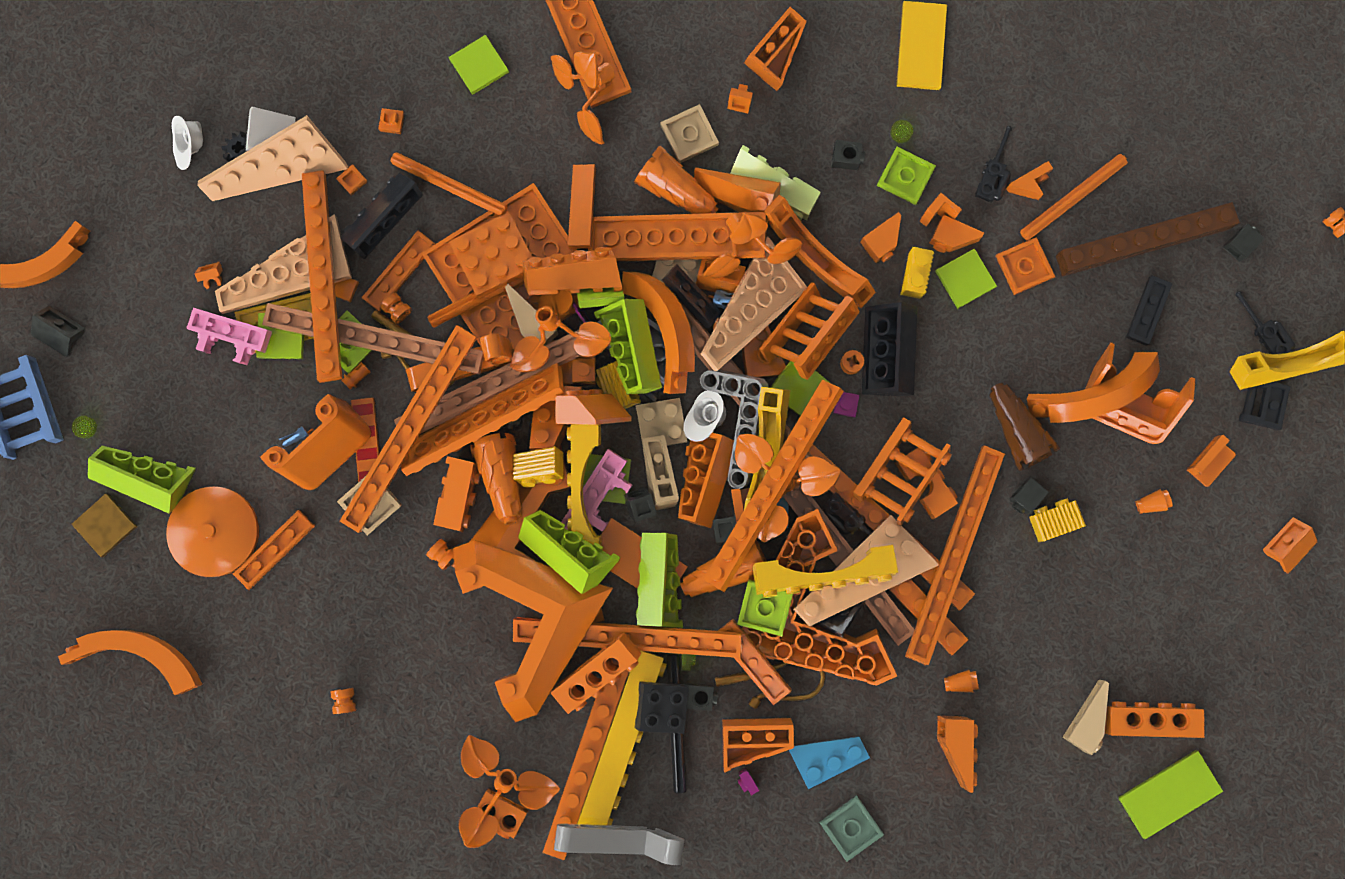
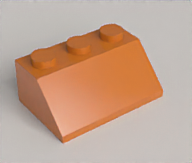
M603 389L565 391V395L555 396L556 424L598 425L632 421L630 414L612 394H603Z

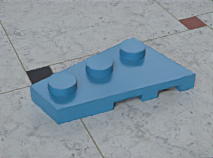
M859 736L794 745V748L789 750L808 789L870 758Z

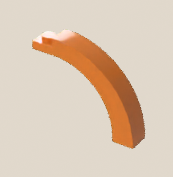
M778 195L764 210L770 219L768 223L781 240L791 237L801 240L803 245L795 256L842 297L849 296L853 298L856 305L862 308L876 293L867 278L842 263L808 231L794 213L785 197Z
M75 221L62 238L42 255L22 263L0 264V288L32 286L61 274L83 254L77 247L87 241L90 230Z
M623 271V293L636 299H644L645 306L653 314L662 333L666 357L663 392L668 394L686 393L688 372H694L695 353L690 324L682 305L674 293L657 278L641 272Z
M1134 352L1132 360L1123 371L1112 379L1088 389L1061 394H1028V409L1034 417H1050V423L1086 420L1120 409L1139 398L1155 382L1160 372L1158 352Z
M111 630L87 634L76 638L78 644L66 648V653L58 656L61 665H66L100 651L122 650L139 655L158 668L168 681L174 695L183 694L203 685L197 672L183 654L167 642L143 632Z

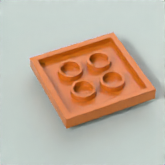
M509 212L449 241L478 299L523 277L522 261L532 257Z

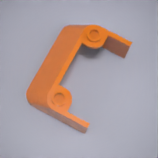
M1109 344L1095 365L1085 389L1102 384L1116 376L1117 370L1112 364L1115 344ZM1191 377L1180 393L1171 389H1163L1154 398L1142 394L1126 406L1092 419L1151 444L1161 443L1194 401L1195 378Z

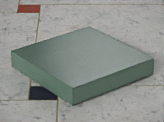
M857 795L819 822L846 862L884 835Z

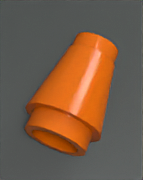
M1161 489L1135 501L1139 514L1167 511L1168 508L1173 506L1169 492L1167 490L1161 491Z
M970 670L944 678L946 692L973 693V690H979L976 671L970 672Z

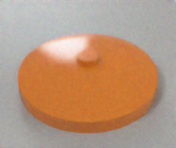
M223 487L200 488L183 497L173 509L167 524V543L176 562L190 573L203 577L224 576L236 571L253 554L259 536L257 516L250 503L235 491Z

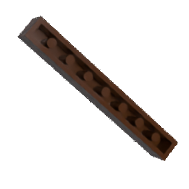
M1231 202L1063 249L1056 255V259L1063 277L1230 230L1240 222L1234 204Z

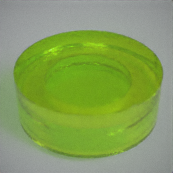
M906 120L896 121L890 131L892 139L897 143L909 141L913 135L912 125Z
M79 416L72 423V431L79 438L87 439L96 433L97 424L91 417Z

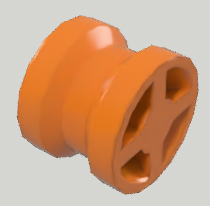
M856 350L846 352L840 361L841 369L850 375L858 373L864 365L863 355Z

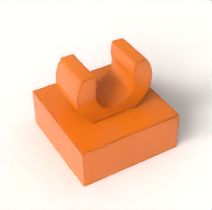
M739 84L738 89L731 88L727 109L749 113L753 93L747 91L748 85Z
M382 108L379 131L401 134L404 111Z
M220 262L198 267L194 273L197 282L203 281L206 289L210 288V279H214L217 286L222 284L220 276L222 266Z

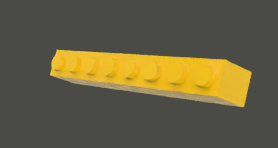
M640 651L641 655L637 660L639 664L629 673L577 824L612 825L613 819L609 817L612 809L617 810L621 799L620 796H617L619 788H624L629 776V774L625 773L627 764L632 766L636 752L632 751L635 742L640 743L643 731L635 729L639 701V681L656 683L658 676L663 677L667 665L663 663V657L646 651Z

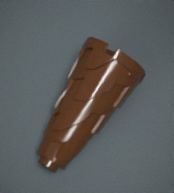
M1001 382L990 389L992 392L989 396L995 407V413L1003 428L1005 439L1019 471L1024 470L1022 465L1024 463H1029V468L1052 456L1051 448L1055 452L1060 450L1057 442L1054 441L1048 431L1044 430L1040 422L1030 413L1021 398L1016 396L1008 384L1003 385Z

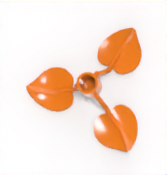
M578 51L574 54V64L579 74L575 75L572 74V68L566 59L559 55L551 56L554 74L564 88H573V80L583 78L590 88L598 86L597 90L582 107L583 111L577 112V119L581 130L588 138L598 144H604L599 120L593 112L588 110V106L600 91L606 88L605 83L615 78L612 66L609 63L598 66L596 52Z
M735 213L726 221L732 232L729 235L732 242V254L726 253L718 257L702 276L704 278H721L734 272L740 264V259L736 257V244H743L752 240V238L770 253L767 261L771 264H781L790 260L798 253L803 243L800 239L791 237L780 241L774 249H771L759 238L767 230V222L763 218L751 213Z
M560 290L558 294H542L535 315L536 320L541 325L538 328L541 333V341L535 336H528L519 341L514 349L510 367L516 371L530 372L544 366L550 356V350L544 346L546 343L545 330L554 331L559 326L575 337L574 350L582 357H593L601 353L610 345L612 341L611 335L603 325L597 322H585L581 324L579 332L575 333L558 318L559 315H565L570 311L573 305L571 292Z
M739 435L735 449V460L738 467L747 473H756L761 467L768 471L770 467L765 463L769 462L774 455L771 445L757 435ZM808 457L802 461L798 468L801 478L795 474L781 498L787 492L796 490L800 482H802L801 489L806 495H821L836 483L841 469L821 457ZM776 505L758 535L762 542H767L781 535L786 530L789 516L784 507Z
M472 735L467 737L462 747V767L472 778H479L484 773L487 776H496L494 787L497 790L485 812L478 807H471L466 809L459 819V831L464 845L469 848H477L490 842L497 833L498 820L496 817L488 815L501 793L509 792L514 786L516 791H520L518 795L520 803L530 810H538L546 806L559 792L560 788L550 778L535 771L522 773L518 781L515 772L510 769L490 772L499 763V753L491 743Z

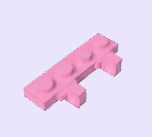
M193 308L187 326L188 330L198 332L197 338H199L196 350L211 354L210 350L215 345L214 341L218 342V339L231 342L235 344L234 347H236L237 353L233 361L248 365L255 350L263 353L266 352L272 331Z
M610 449L606 451L583 487L584 504L591 526L596 527L600 531H603L609 522L601 520V517L598 516L600 510L597 508L609 489L613 491L615 487L621 488L627 494L633 486L623 479L626 474L622 472V469L626 465L627 460ZM569 509L562 520L567 530L568 518H571V509Z

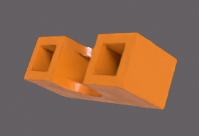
M916 448L906 455L927 469H930L932 466L930 462L932 460L931 455L920 448ZM895 462V465L906 481L916 476H921L902 463ZM938 469L929 483V493L919 500L931 519L937 518L958 504L955 491L951 487L946 486L943 481L945 477L940 469Z

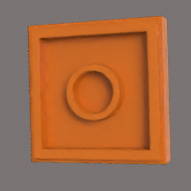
M1037 237L995 255L1014 295L1055 278V274Z

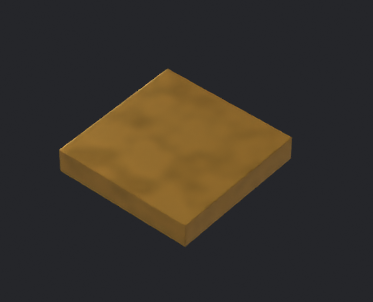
M107 493L72 523V526L100 557H105L138 527Z

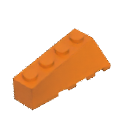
M599 247L593 251L578 250L572 254H553L551 257L545 258L531 257L528 260L522 261L524 284L528 295L558 294L560 290L580 293L581 289L588 288L593 289V292H603V288L614 287V292L622 291L616 257L611 248Z
M712 433L703 441L695 442L690 440L689 446H686L685 455L688 456L687 468L683 470L685 486L681 489L678 518L696 525L712 528L728 477L734 440L716 433Z

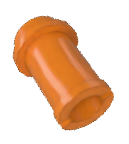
M360 362L350 373L344 374V378L341 381L351 390L353 387L356 388V384L371 372Z

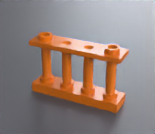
M811 282L775 330L763 342L759 350L768 363H771L776 355L793 362L800 377L808 380L860 311L854 299L846 296L840 304L822 298L815 283ZM815 305L833 312L826 321L809 315ZM802 322L820 328L813 338L797 332L796 329ZM789 338L807 345L800 355L782 347Z
M904 417L853 492L854 497L861 502L865 497H871L899 515L897 524L900 526L904 521L908 523L915 512L912 509L940 466H945L952 456L949 453L951 445L946 444L942 451L914 435L911 430V421ZM902 441H908L937 458L931 468L927 469L901 453L898 447ZM890 459L892 461L897 460L924 477L918 488L888 471L886 465ZM883 478L912 497L906 506L903 507L875 490L873 485L876 480Z

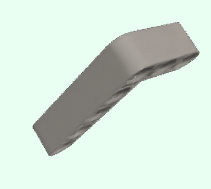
M709 370L704 372L700 378V384L705 390L741 397L728 472L729 485L735 489H740L751 483L753 473L742 471L736 463L735 449L737 437L744 434L746 428H749L753 435L759 436L758 406L760 392L756 395L752 390V386L754 383H757L761 392V387H769V385L762 378L723 370ZM712 374L717 379L715 386L710 383V376ZM733 378L738 382L737 390L731 387V380ZM750 405L754 406L756 409V415L754 417H752L748 412V408ZM738 472L744 475L743 483L737 479Z
M557 824L554 850L559 852L644 854L669 865L682 864L684 847L683 838L659 828L649 830L644 826Z

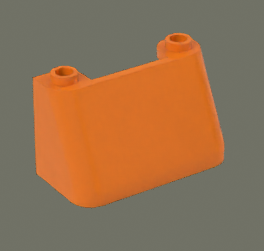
M329 394L319 401L315 409L316 415L322 424L290 454L284 448L274 446L260 456L268 467L306 490L318 488L361 448L371 435L369 426L347 401Z

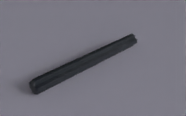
M678 654L667 655L668 684H681L680 657ZM670 733L673 791L678 794L685 793L684 735Z

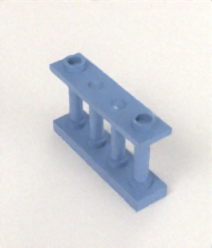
M29 355L18 358L20 363L18 369L0 375V385L20 377H24L27 383L26 389L0 398V408L29 397L32 398L34 404L33 410L4 420L0 409V454L3 458L12 460L17 458L15 449L41 439L52 443L64 440L36 358ZM35 418L39 419L41 424L39 431L11 441L8 432L9 428Z

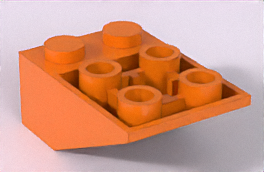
M938 716L937 739L960 786L973 793V786H977V773L974 772V762H977L978 757L977 749L974 748V739H977L978 736L977 724H974V720L963 716Z

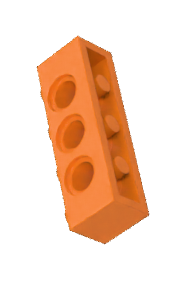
M623 632L556 684L550 693L567 714L574 709L579 711L587 704L586 700L588 698L599 696L604 691L603 687L606 684L610 683V685H613L617 682L624 670L629 672L639 664L637 660L641 652ZM610 658L617 659L619 665L612 664ZM593 671L599 672L602 678L595 677ZM576 685H581L585 691L578 690Z
M1113 701L1112 706H1107L1105 734L1111 736L1205 738L1204 709L1195 708V704L1181 703V707H1172V703H1158V707H1149L1148 702H1135V706H1126V702ZM1133 713L1135 719L1134 722L1129 725L1127 722V716L1128 714ZM1155 713L1157 715V722L1152 725L1150 717ZM1176 714H1179L1180 723L1175 726L1173 718Z

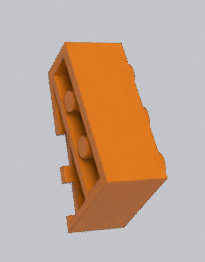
M447 456L446 463L449 464L446 477L443 476L442 478L444 487L441 497L438 499L433 525L463 532L464 528L469 527L471 515H468L469 507L475 504L476 493L473 492L475 484L480 483L482 475L479 474L475 463Z

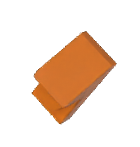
M1048 161L1011 182L1006 189L1009 193L1039 200L1043 196V192L1038 184L1049 178L1048 174L1053 167Z

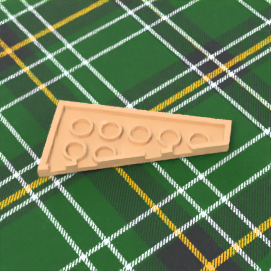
M306 115L198 180V186L212 201L300 181L302 180V173L324 170L325 174L346 170L348 165Z
M334 214L329 217L334 282L336 283L351 279L352 276L344 244L340 238L341 232L338 220ZM306 235L295 239L269 256L268 260L260 265L256 264L243 276H237L217 289L215 294L219 311L225 314L310 290Z
M767 236L766 245L774 249V243ZM767 251L766 258L752 259L701 352L703 358L714 371L719 370L806 290L807 286L788 261L781 264H771L767 261L770 255Z
M890 515L833 571L847 568L866 557V552L872 547L893 545L898 573L892 576V580L878 582V579H870L869 583L863 585H855V582L846 583L847 586L840 588L826 585L823 586L824 589L812 591L793 610L808 626H811L928 571L939 564Z

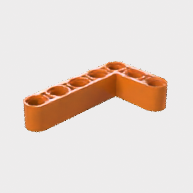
M499 333L481 337V346L473 348L484 353L481 373L503 367L512 362L513 348L511 341ZM426 362L406 369L411 392H417L433 364ZM458 370L451 382L476 374Z

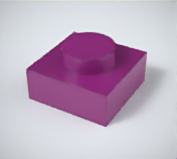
M843 392L833 409V414L855 418L859 395Z
M746 768L738 773L740 779L737 781L744 793L749 791L752 796L759 791Z

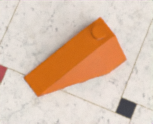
M701 168L694 169V178L698 181L697 183L714 197L715 201L739 213L764 212L775 198L780 195V182Z

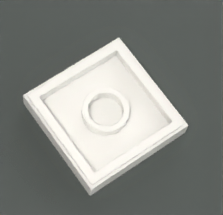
M251 107L249 111L246 151L295 123L296 117Z

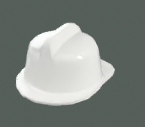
M175 116L172 120L173 153L178 168L185 170L190 165L191 155L198 152L202 147L201 124L197 121H185L182 117Z
M704 391L697 397L684 421V433L688 439L695 442L703 441L712 434L716 427L724 422L726 408L721 395L712 391Z

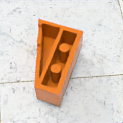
M791 7L787 9L744 62L745 65L776 91L783 84L786 72L807 22Z
M563 386L564 394L562 395H565V391L582 389L576 386ZM550 400L533 411L530 451L554 446L559 449L569 424H556L555 400Z
M791 718L722 719L724 772L743 764H750L757 759L767 758L794 748V725Z

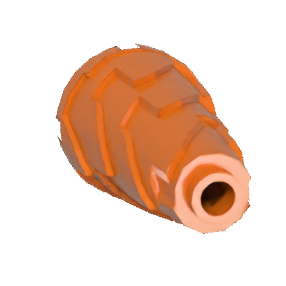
M661 146L652 154L653 157L646 162L634 181L638 186L647 189L659 198L663 197L675 206L682 207L692 214L716 213L718 210L714 197L697 183L698 181L682 168L683 166Z
M500 433L490 434L473 442L474 445L470 444L471 454L475 459L479 474L482 475L487 494L490 495L496 517L500 522H504L505 525L515 524L518 522V518L521 517L520 511L522 510L518 490L520 485L513 479V454H516L515 437L512 434L505 433L506 438L501 439Z
M757 539L728 587L748 582V579L754 580L752 568L754 564L767 562ZM717 556L683 577V582L680 585L685 596L690 595V597L719 590L703 580Z

